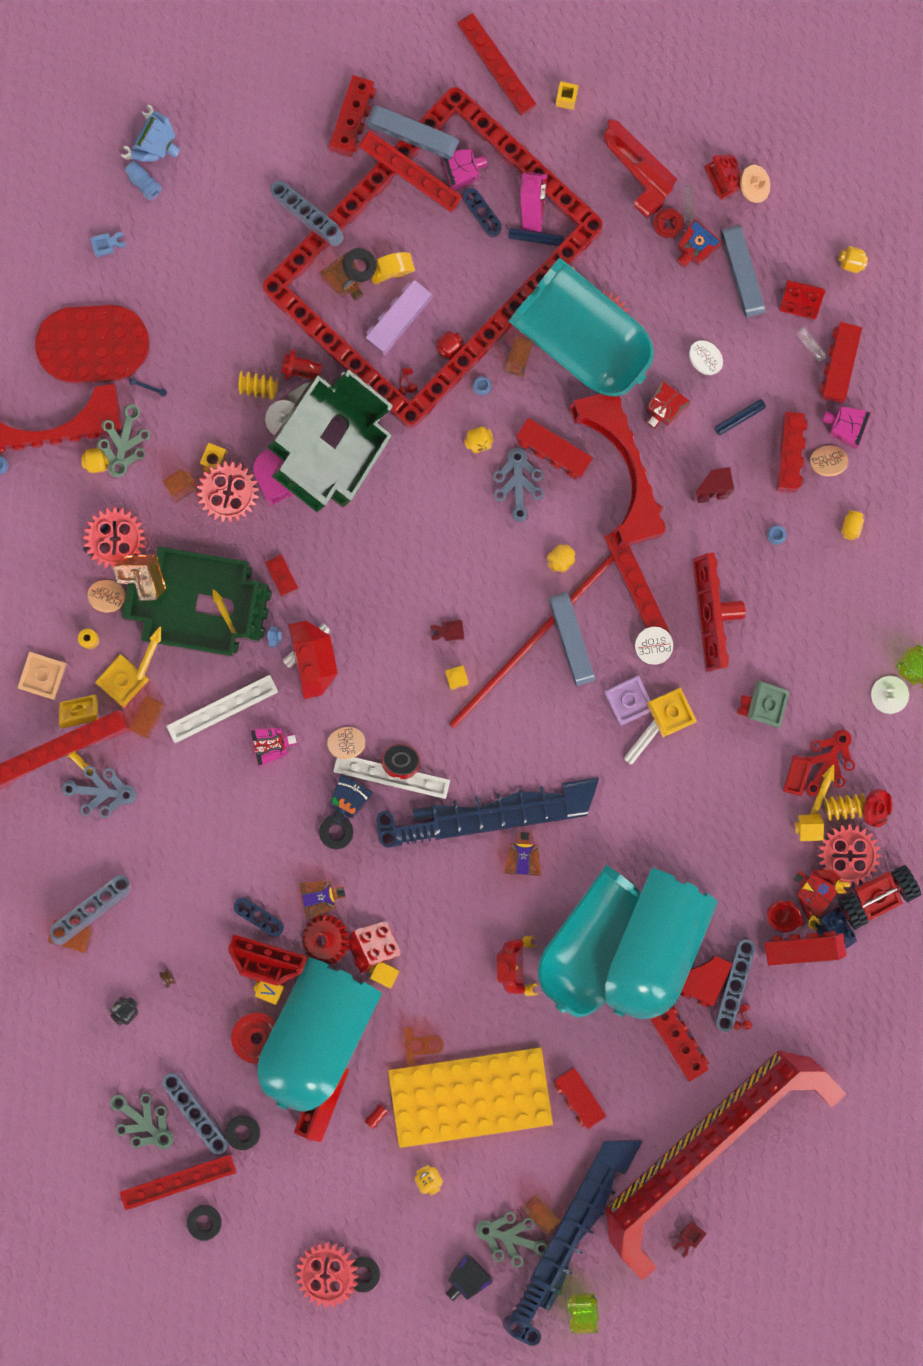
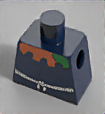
M341 774L330 801V806L335 809L331 819L340 824L345 815L353 819L372 797L373 791Z

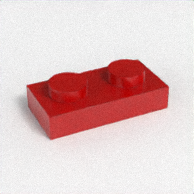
M282 554L265 562L281 597L299 589Z

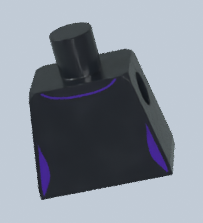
M466 1252L448 1277V1281L453 1286L446 1292V1295L452 1301L460 1294L468 1300L493 1282V1278Z

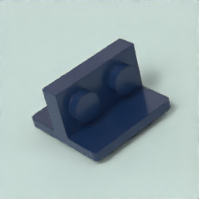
M840 907L819 917L822 925H818L817 922L815 923L818 935H824V932L835 931L836 934L843 933L846 949L857 942L855 933L850 928Z

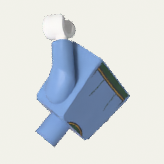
M147 105L146 107L150 112L145 113L142 111L146 121L131 147L134 150L124 146L123 149L128 150V154H121V156L126 160L132 158L143 162L157 161L164 158L166 153L176 158L180 148L172 143L176 134L173 132L169 119L163 114L154 111L151 105Z

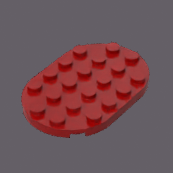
M118 305L67 307L57 310L43 321L38 329L35 340L36 355L41 366L55 379L66 383L108 382L126 379L135 374L141 365L144 364L150 348L149 334L143 321L133 311Z

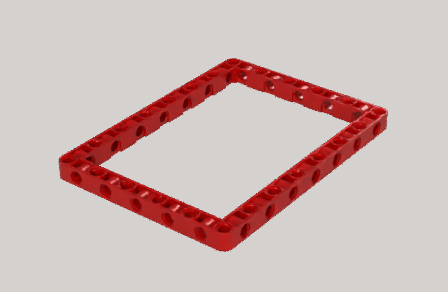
M458 87L449 89L418 122L424 125L432 123L434 124V129L441 131L444 128V124L453 115H459L468 123V127L484 142L487 141L496 149L495 152L511 167L514 166L522 174L528 172L547 174L545 196L551 200L550 203L566 218L569 217L578 227L432 380L409 401L288 288L297 277H300L315 262L314 259L330 246L329 243L312 231L263 283L265 295L346 371L349 369L377 393L379 388L386 387L388 393L381 396L393 405L389 412L408 428L416 427L513 326L508 322L515 313L510 309V306L513 304L522 305L527 297L536 289L538 285L536 279L544 277L559 258L570 266L600 235L603 226L602 219ZM453 96H458L460 98V101L453 102L451 101V98ZM484 121L488 125L485 128H481L478 126V123ZM402 140L394 146L399 152L407 150L409 153L406 157L410 160H413L421 149ZM507 147H513L515 149V152L508 153L505 149ZM378 162L327 216L342 231L367 208L366 205L375 196H378L392 182V178L396 174ZM377 176L383 179L380 183H374L372 180ZM562 198H568L570 200V203L563 204L560 200ZM353 203L357 207L354 210H348L346 208L347 205ZM590 223H595L598 226V228L596 230L589 229L588 225ZM569 250L572 256L565 257L562 255V252ZM296 258H303L304 262L297 265L294 263ZM275 284L278 286L275 292L268 290L270 285ZM299 310L306 312L301 318L296 316V312ZM491 331L494 337L487 339L484 337V333ZM325 336L333 337V341L328 344L324 343L323 339ZM464 358L468 361V364L460 366L458 360ZM357 361L361 366L358 369H352L350 367L351 363ZM440 386L442 391L435 394L432 392V388ZM408 413H414L416 418L413 421H408L405 416Z

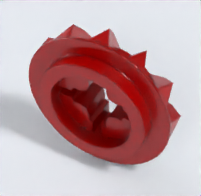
M662 209L654 218V230L658 233V236H662L665 239L674 238L683 229V217L675 209ZM672 218H674L671 224L673 228L667 227L664 229V221H669Z

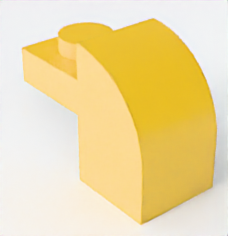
M394 253L377 259L376 271L372 276L373 284H380L392 277H403L415 271L410 253Z

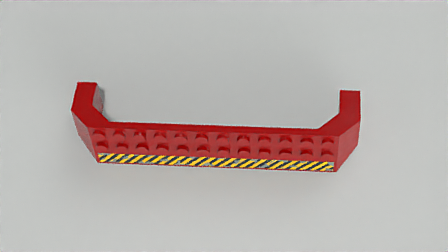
M777 1051L606 1207L609 1242L642 1281L657 1268L641 1247L643 1226L650 1217L790 1090H814L831 1108L846 1095L830 1075L811 1057Z

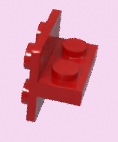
M715 155L712 157L713 161L704 167L720 200H724L738 190H741L740 179L742 173L734 156Z
M787 280L780 311L815 320L825 294V289Z

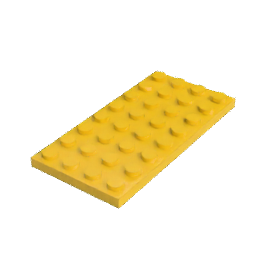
M541 1047L388 1070L399 1148L553 1125Z

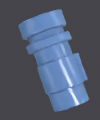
M133 161L125 168V172L129 175V180L136 187L139 186L140 192L148 200L158 196L162 187L154 178L149 176L142 166Z

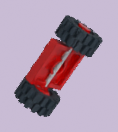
M903 865L891 871V873L888 871L855 888L857 897L851 892L839 898L838 902L848 923L853 930H856L869 923L868 921L903 904L900 894L907 903L922 894L914 875L906 865Z

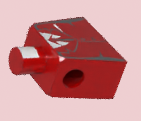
M662 380L646 409L651 414L646 423L653 429L660 422L668 426L688 408L691 401Z

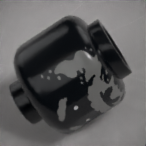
M120 997L110 1007V1017L119 1026L122 1024L129 1025L139 1014L136 1008L138 1003L131 997L128 999Z

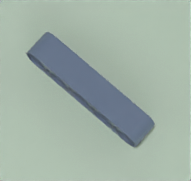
M376 105L373 106L366 122L369 127L446 159H452L459 143L457 138Z
M276 181L271 185L270 191L278 204L330 245L337 246L342 243L344 239L343 233L333 220L285 182Z
M736 225L722 229V241L745 317L748 318L765 313L764 302L741 226Z
M567 591L548 597L576 687L595 681Z
M123 875L115 877L54 923L50 928L52 942L57 945L66 943L124 899L130 892L128 878ZM118 884L126 885L122 890L116 888ZM104 895H108L111 897V899L108 901H102L101 897ZM88 907L95 908L93 913H87L85 910ZM72 919L80 920L77 925L70 924ZM57 931H63L64 935L61 937H56L54 933Z
M742 939L736 944L731 961L732 966L727 975L715 1017V1026L722 1032H728L734 1026L755 953V945L748 939ZM745 942L750 945L748 953L741 951V945ZM739 961L745 964V969L742 972H738L735 968L736 963ZM733 980L739 981L740 987L738 990L733 991L730 988V983ZM727 999L734 1000V1007L732 1009H726L725 1001ZM728 1018L729 1025L726 1028H721L719 1025L720 1019Z
M175 1072L167 1074L162 1081L164 1089L208 1148L215 1154L223 1153L228 1147V1142L223 1132L182 1077ZM169 1077L176 1078L177 1085L175 1087L168 1085L167 1080ZM181 1092L188 1094V1102L180 1101L179 1094ZM192 1108L199 1109V1118L191 1116ZM203 1124H210L212 1132L209 1134L203 1132ZM214 1140H222L224 1147L217 1149L214 1146Z

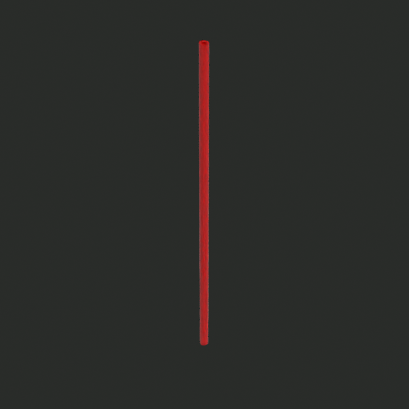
M658 503L660 513L664 508ZM611 554L570 596L572 605L614 562ZM553 615L449 723L453 729L555 624Z

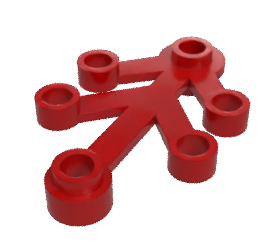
M838 730L833 734L832 738L821 741L814 740L810 743V749L814 752L821 750L823 747L834 746L829 753L813 757L805 756V758L812 759L811 765L824 762L814 780L806 783L804 787L805 793L808 796H817L820 784L824 779L822 775L832 765H834V786L841 788L846 784L845 778L841 775L837 755L841 750L844 759V770L852 771L855 769V762L851 760L848 748L852 741L851 734L848 731ZM840 736L845 737L846 740L844 743H841L839 741ZM814 742L819 744L818 749L813 748ZM847 762L852 763L851 769L846 767ZM838 778L842 779L843 781L841 786L837 785L836 780ZM811 785L816 786L817 789L815 792L810 791Z

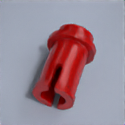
M378 1104L369 1117H365L366 1120L364 1122L371 1129L377 1128V1124L388 1111Z

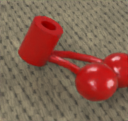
M403 368L398 391L402 395H405L407 390L410 393H414L417 391V386L410 383L406 376L412 375L413 369ZM404 375L409 384L407 388L401 385Z
M745 1003L740 1006V1010L737 1012V1015L741 1012L744 1022L741 1025L735 1019L733 1026L735 1030H739L741 1027L745 1030L752 1028V1022L746 1020L743 1012L750 1010V1005Z

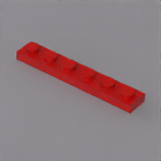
M473 12L457 22L461 32L520 116L534 108L536 102Z
M370 130L358 147L450 213L453 212L461 200V195Z
M613 532L604 536L603 538L645 627H660L669 633L670 631L630 546L619 549Z
M228 1154L122 1190L119 1193L126 1211L235 1174L237 1170L232 1155Z

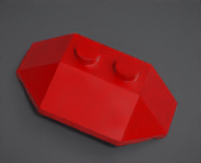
M307 620L288 624L303 699L322 696L338 674L331 636Z
M233 934L228 947V952L240 975L275 986L301 974L308 957Z

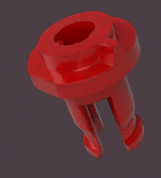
M290 350L289 354H284L280 374H284V379L289 380L291 375L305 379H314L320 375L321 362L315 363L308 359L295 357V350Z

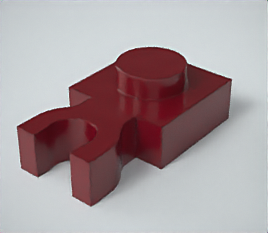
M462 620L443 622L444 627L430 626L431 630L436 629L439 632L437 636H431L432 641L438 640L441 637H445V642L464 640Z
M691 1220L679 1235L682 1241L677 1242L672 1248L676 1251L679 1247H684V1252L681 1256L685 1258L688 1255L690 1246L695 1249L707 1233Z

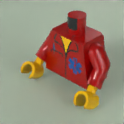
M814 869L809 877L799 870L793 878L795 882L802 886L797 896L809 920L808 925L811 929L817 930L816 922L818 925H822L817 916L820 917L837 893H846L843 886H850L849 882H843L842 878L833 870Z
M524 936L522 939L507 941L503 944L502 950L497 953V980L503 984L506 992L511 994L525 993L526 996L538 995V993L533 992V987H538L537 984L524 986L522 949L523 946L535 948L536 945L531 944V940L536 937Z

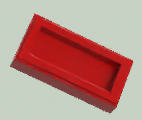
M793 755L783 792L802 796L812 759Z

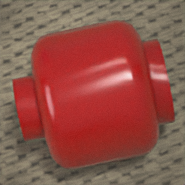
M447 331L436 340L437 346L435 348L443 359H452L463 347L461 343L464 340L458 332L454 334L452 331Z

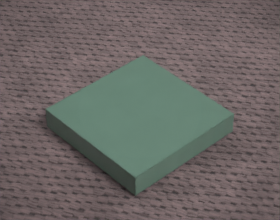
M756 681L747 718L780 728L790 691L762 681Z

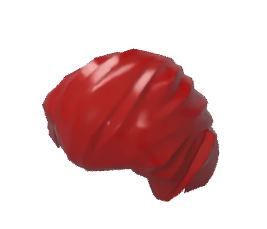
M775 901L766 911L769 926L773 927L776 931L789 933L803 926L801 912L795 903L791 901Z

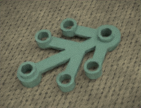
M128 404L123 409L125 420L121 437L118 436L114 429L112 421L104 420L101 424V428L107 431L117 448L115 457L109 448L110 443L107 439H99L97 441V447L103 450L109 461L108 472L114 477H122L126 473L128 465L138 459H143L146 455L144 449L135 448L133 454L124 459L127 450L141 441H146L150 438L148 430L140 429L136 436L129 439L132 422L140 415L139 408L133 404ZM129 408L133 410L132 415L127 413ZM107 422L110 423L109 429L105 428V424ZM145 431L146 437L142 438L141 433ZM102 441L106 442V446L104 448L101 447ZM138 450H141L142 455L140 457H138L136 454ZM116 464L120 467L118 471L114 470Z
M144 1093L140 1097L144 1117L127 1104L126 1098L123 1095L112 1097L110 1101L111 1108L115 1111L122 1110L138 1123L134 1125L119 1124L116 1127L117 1135L124 1136L126 1133L148 1131L153 1135L146 1138H141L140 1136L133 1137L131 1139V1146L133 1148L156 1144L160 1149H167L173 1144V1134L167 1130V1108L164 1105L158 1106L155 1110V1114L158 1116L159 1129L152 1123L151 1094ZM144 1096H148L150 1098V1101L148 1103H145L143 1101ZM116 1099L122 1100L121 1106L116 1104ZM159 1108L165 1110L164 1115L158 1113ZM120 1126H123L125 1128L124 1133L119 1132L118 1129ZM165 1135L168 1138L167 1142H162L161 1136ZM134 1139H139L140 1145H135L133 1143Z
M512 1211L506 1212L503 1217L493 1222L488 1220L479 1222L476 1227V1234L480 1239L488 1242L493 1252V1259L497 1262L504 1259V1252L498 1248L494 1237L503 1241L511 1257V1263L516 1268L522 1266L523 1259L518 1255L512 1243L533 1249L539 1256H543L549 1245L544 1239H538L535 1242L516 1236V1234L523 1230H531L534 1227L535 1223L530 1217H526L523 1222L504 1232L497 1230V1228L506 1223L512 1224L515 1222L516 1215ZM508 1214H512L514 1216V1219L512 1221H508L506 1219V1216ZM527 1220L532 1221V1225L530 1227H527L525 1225V1222ZM484 1227L489 1228V1233L484 1234L482 1229ZM544 1245L545 1250L542 1252L539 1251L538 1246ZM501 1252L502 1257L497 1259L495 1253ZM519 1258L521 1262L520 1264H514L513 1260Z

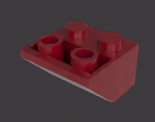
M731 467L711 470L693 495L692 500L698 501V503L709 502L711 498H717V500L727 499L734 491Z

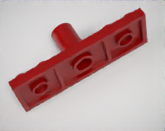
M714 552L693 558L706 672L728 667L729 655L726 652L727 637L724 634L723 621L742 620L746 615V607L742 600L720 602V579L717 576L718 561Z

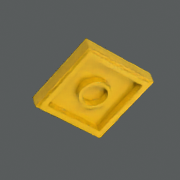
M120 654L95 683L120 706L125 708L149 679L145 675L142 680L137 679L135 676L138 669Z
M681 687L647 702L662 737L697 722Z
M95 694L59 703L60 729L90 723L98 719V698Z

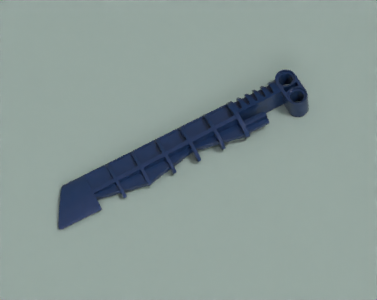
M599 778L562 783L563 794L544 793L543 786H540L541 792L519 790V792L502 799L500 793H497V801L482 807L479 805L477 796L475 797L476 808L457 807L456 800H453L454 806H440L433 803L431 807L414 809L413 816L414 821L433 818L434 822L395 828L393 815L388 811H382L376 819L379 841L383 847L390 848L402 846L403 842H407V845H409V841L417 843L416 840L424 842V839L431 841V838L440 840L587 816ZM382 815L390 817L391 821L388 825L380 823L379 819ZM385 834L393 836L394 841L391 844L383 842L382 838Z
M641 1140L604 1141L533 1272L530 1284L526 1285L528 1287L527 1290H524L523 1297L519 1298L521 1300L520 1303L516 1304V1310H513L511 1315H508L503 1320L504 1330L513 1338L529 1346H535L540 1342L541 1333L531 1324V1321L539 1306L550 1311L558 1294H562L566 1274L572 1275L573 1273L568 1269L573 1251L583 1254V1251L576 1248V1246L587 1233L593 1235L594 1231L590 1229L602 1214L604 1215L609 1194H615L611 1187L616 1171L624 1175L626 1174L642 1144ZM517 1323L516 1328L511 1330V1326ZM533 1331L532 1336L527 1338L528 1333Z

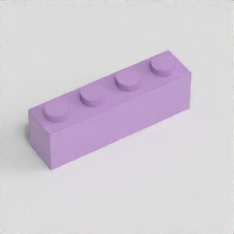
M415 280L412 283L406 284L402 290L404 293L400 298L396 297L391 302L389 311H384L378 318L379 323L375 327L371 326L366 332V341L382 355L388 352L432 299V294Z

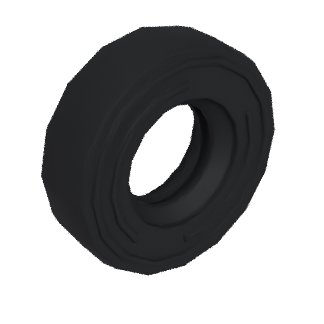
M354 248L347 252L342 263L346 276L355 282H365L372 278L377 266L372 253L363 248ZM355 259H361L365 262L366 269L364 271H358L354 268L353 261Z
M329 816L320 825V840L330 849H342L349 845L353 839V826L345 817L340 824ZM333 825H340L344 830L342 838L334 840L329 836V829Z
M239 1115L228 1123L225 1137L233 1148L248 1150L258 1142L260 1128L252 1117ZM245 1125L249 1128L250 1136L248 1139L240 1140L236 1137L235 1131L238 1126Z
M209 1205L195 1207L187 1218L189 1233L200 1241H208L214 1238L222 1226L220 1213ZM202 1215L208 1216L212 1221V1225L208 1230H201L197 1226V1220Z
M360 1256L355 1258L352 1266H357L358 1268L366 1267L370 1271V1278L365 1282L354 1279L358 1285L351 1287L357 1292L371 1291L380 1280L378 1264L369 1257Z

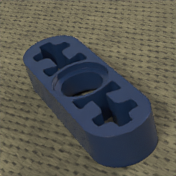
M475 188L466 189L463 193V202L489 237L500 235L502 230L501 222L481 194ZM468 194L476 195L475 201L478 205L474 209L472 208L475 205L474 202L467 200ZM485 208L488 214L486 217H479L477 210ZM490 217H492L490 219L491 224L493 226L497 225L496 232H494L493 230L489 231L490 225L486 221Z
M240 898L235 901L234 911L269 935L279 936L284 931V924L281 920L250 900ZM246 902V907L250 910L252 906L255 907L250 914V918L246 916L249 913L246 910L239 911L238 903ZM258 911L264 914V920L261 923L255 922L253 918L254 914ZM268 916L272 918L269 921L270 923H279V932L275 931L273 933L271 931L272 927L269 925H266V928L263 927V925L268 920Z

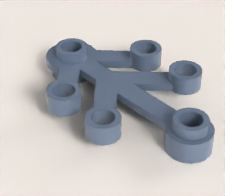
M514 448L508 454L507 464L500 471L494 473V480L497 483H502L505 475L513 467L514 476L501 490L495 492L494 497L498 502L504 501L506 495L515 486L516 508L512 512V517L516 522H524L528 513L523 507V486L532 494L535 500H541L544 496V491L541 488H536L522 475V467L532 475L534 481L542 480L543 472L540 469H535L527 461V454L523 449ZM519 454L521 459L515 460L514 455ZM539 472L541 477L535 478L534 473ZM502 474L503 478L501 480H497L496 475ZM540 491L542 496L536 497L534 493ZM497 493H503L504 497L502 499H498L496 496ZM517 511H522L524 515L518 517L516 513Z
M94 766L86 767L84 775L87 778H91L97 787L79 786L73 780H68L62 785V792L66 796H73L76 793L97 795L90 803L84 804L81 807L80 812L84 816L90 815L93 809L108 797H115L116 799L110 805L103 806L99 811L101 817L108 818L122 803H133L137 796L136 790L130 785H124L116 776L113 768L104 770L103 777L106 780H111L117 790L110 789L96 773ZM87 769H92L93 775H89ZM108 770L112 772V777L106 775ZM70 785L73 789L72 792H68L66 786ZM129 792L130 797L125 798L123 793ZM85 806L89 807V813L83 811ZM103 809H108L109 814L104 815Z

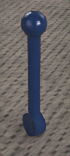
M131 378L129 380V383L131 385L136 384L138 386L159 393L162 397H165L167 395V391L165 389H157L147 384L138 382L135 378Z

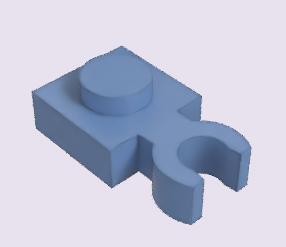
M118 232L112 238H110L109 233L90 238L96 258L115 253L113 247H126L125 242H117L118 238L124 237L123 233Z

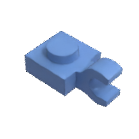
M270 627V631H267L269 647L277 648L278 643L281 644L282 632H279L278 627Z

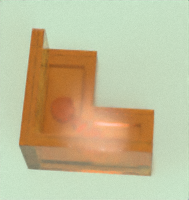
M157 555L123 556L113 566L117 583H135L139 600H157L166 590Z

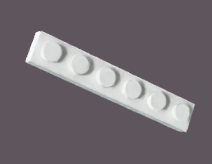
M268 675L166 727L176 744L279 692L271 676Z
M355 757L350 759L337 758L334 773L446 799L450 780L418 772L407 779L393 778L384 771L382 764Z

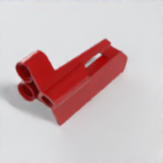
M609 119L603 141L646 189L636 199L634 207L645 218H648L664 205V200L674 188L677 178L619 121Z

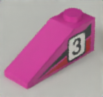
M532 172L522 174L521 208L523 230L542 232L547 174Z

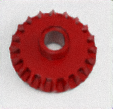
M329 914L318 915L312 918L306 924L307 926L303 930L304 934L301 938L303 940L302 947L306 950L305 954L328 965L340 961L349 947V934L346 926L340 919ZM322 936L325 937V944L321 941Z
M251 1013L238 1020L231 1034V1043L235 1053L248 1063L258 1064L262 1049L276 1021L263 1013ZM253 1033L261 1034L262 1041L260 1043H255L252 1040Z

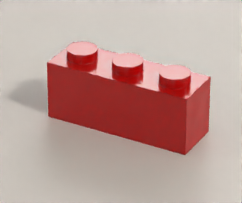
M574 1066L555 1078L556 1084H554V1087L560 1095L564 1093L567 1098L564 1102L570 1111L573 1109L576 1111L578 1116L575 1118L581 1127L585 1126L588 1130L607 1117Z

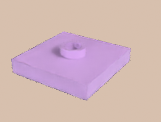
M639 675L604 691L620 726L651 712L647 705V702L651 700Z

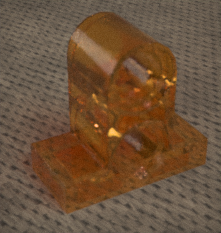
M404 1027L407 1067L416 1065L415 1055L436 1054L442 1051L444 1041L439 1035L413 1036V1027ZM432 1039L440 1041L441 1046L438 1049L430 1047L429 1043ZM412 1041H419L421 1049L418 1051L412 1050L410 1047Z

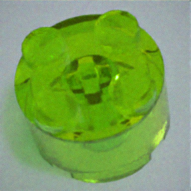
M916 645L915 647L907 648L895 665V668H899L898 673L911 684H922L920 688H923V647Z
M596 1293L573 1294L569 1297L567 1305L568 1313H572L571 1321H569L571 1333L575 1332V1335L599 1333V1327H597L599 1312L597 1299H595Z

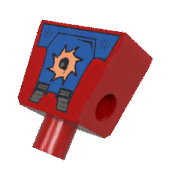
M694 219L678 245L677 249L682 254L676 261L684 268L690 261L698 266L719 249L722 241Z

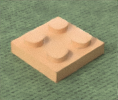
M29 652L18 689L55 700L67 664Z

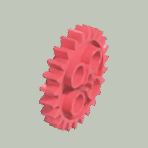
M224 460L222 466L216 462V468L209 465L210 472L203 471L206 476L205 478L199 477L202 484H197V488L201 489V491L196 492V494L202 498L198 502L205 503L201 508L202 510L208 509V516L214 513V520L221 516L222 522H224L225 517H228L229 522H232V517L239 521L240 514L246 517L245 511L252 512L250 505H256L253 498H258L259 496L254 492L258 491L259 488L253 485L257 483V480L251 479L254 476L252 472L247 474V466L241 469L242 464L240 462L237 466H235L233 460L230 462V465H227L226 460ZM232 475L229 485L232 492H228L227 506L224 508L223 504L226 498L224 491L228 487V476ZM222 476L225 478V481L222 484H216L215 479ZM241 479L244 481L243 485L239 488L235 487L234 482ZM214 495L221 496V501L218 503L212 502L211 499ZM238 498L240 503L237 506H232L230 504L232 499Z
M113 506L111 512L107 507H105V513L98 510V517L91 515L94 521H86L90 527L83 528L88 534L82 536L83 539L87 540L83 546L89 547L86 553H93L91 559L95 560L98 558L97 564L100 565L104 562L105 568L110 563L112 569H115L116 564L123 568V562L130 565V558L136 561L134 554L141 555L138 547H144L140 541L145 540L144 536H140L145 530L138 529L142 523L140 521L135 522L137 516L134 515L130 518L131 512L129 510L124 514V508L121 507L117 512L115 506ZM113 521H116L114 533L118 536L114 540L115 554H112L113 541L109 539L113 537ZM107 523L109 530L105 533L100 532V526ZM122 524L128 525V530L125 533L119 532V527ZM104 542L108 543V549L104 552L100 551V545ZM121 543H127L128 545L127 550L124 552L119 551Z
M848 824L847 829L840 825V831L833 828V835L827 832L826 834L829 839L822 840L825 846H819L823 853L818 854L819 857H823V860L819 862V864H825L823 870H833L842 878L843 882L850 883L849 887H851L852 882L859 886V880L866 883V876L872 879L873 877L870 872H877L874 865H880L876 858L881 857L880 854H876V851L881 848L874 847L877 840H870L873 834L865 835L866 829L864 828L860 832L858 825L853 830L851 824ZM839 840L845 843V848L842 851L835 849V843ZM863 841V850L856 851L854 848L855 842ZM848 850H851L853 854H866L867 857H851V860L848 861L846 857H832V854H848ZM837 860L844 861L845 867L842 870L835 869L834 865ZM857 860L864 862L862 870L858 871L854 868V863Z
M328 1242L324 1248L323 1243H320L318 1248L314 1245L311 1247V1251H305L306 1257H300L303 1263L297 1265L301 1271L297 1272L296 1275L301 1276V1279L296 1282L302 1283L303 1286L299 1291H306L304 1298L309 1295L311 1296L310 1303L317 1300V1306L324 1303V1307L327 1308L331 1303V1306L335 1307L337 1302L341 1305L344 1303V1299L348 1300L350 1298L348 1293L352 1294L355 1292L351 1286L358 1285L354 1281V1279L359 1277L358 1274L354 1273L358 1267L352 1266L355 1259L349 1260L350 1252L344 1254L345 1247L338 1250V1244H334L331 1248V1244ZM315 1260L320 1261L321 1269L316 1268ZM334 1261L339 1262L340 1270L334 1268ZM326 1271H327V1274L330 1275V1278H328L327 1275H324V1273H325ZM315 1280L320 1281L321 1289L316 1288ZM333 1281H337L340 1284L339 1290L334 1288Z

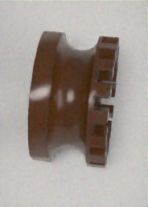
M167 968L164 973L160 972L159 975L168 988L171 983L175 984L176 981L171 971Z

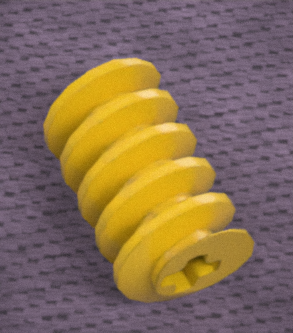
M241 370L238 381L240 395H243L246 391L247 396H251L254 392L256 398L259 397L260 393L263 399L268 394L270 400H273L276 396L279 377H277L275 382L271 375L268 380H266L265 374L258 379L257 373L251 378L250 372L243 376Z
M863 793L860 794L859 798L856 794H853L852 798L849 795H845L844 800L841 796H837L836 801L833 796L829 797V801L824 797L825 813L829 821L832 820V815H835L836 819L839 820L840 814L843 815L844 819H847L848 814L854 819L855 813H858L859 817L862 818L865 803Z

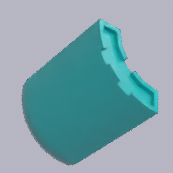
M561 258L550 268L536 289L527 297L508 321L587 387L603 395H624L636 383L640 385L647 377L644 373L653 361V344L646 330Z
M608 865L604 867L547 945L539 961L538 979L540 986L546 996L556 1003L555 1008L563 1014L567 1011L575 1017H584L596 1011L606 1002L605 986L608 972L640 897L641 891Z
M651 868L608 972L605 1000L607 1005L614 1010V1014L621 1017L628 1015L637 1019H650L664 1014L676 1003L717 907L718 901L708 893L702 895L698 892V887L688 882L681 884L680 881L675 880V876L656 868Z
M308 957L303 972L299 975L262 1049L258 1062L259 1084L263 1092L277 1102L276 1106L284 1110L288 1107L296 1111H309L323 1104L331 1096L349 1063L382 992L365 982H358L352 978V975L340 969L336 971L330 968L328 964Z

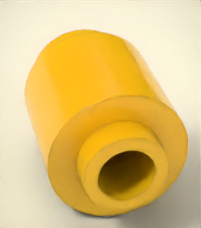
M849 511L845 515L841 534L844 535L845 539L855 540V538H859L864 522L863 514L857 511Z
M92 629L80 631L78 642L82 647L94 649L98 646L100 638ZM90 635L91 639L86 642V636Z

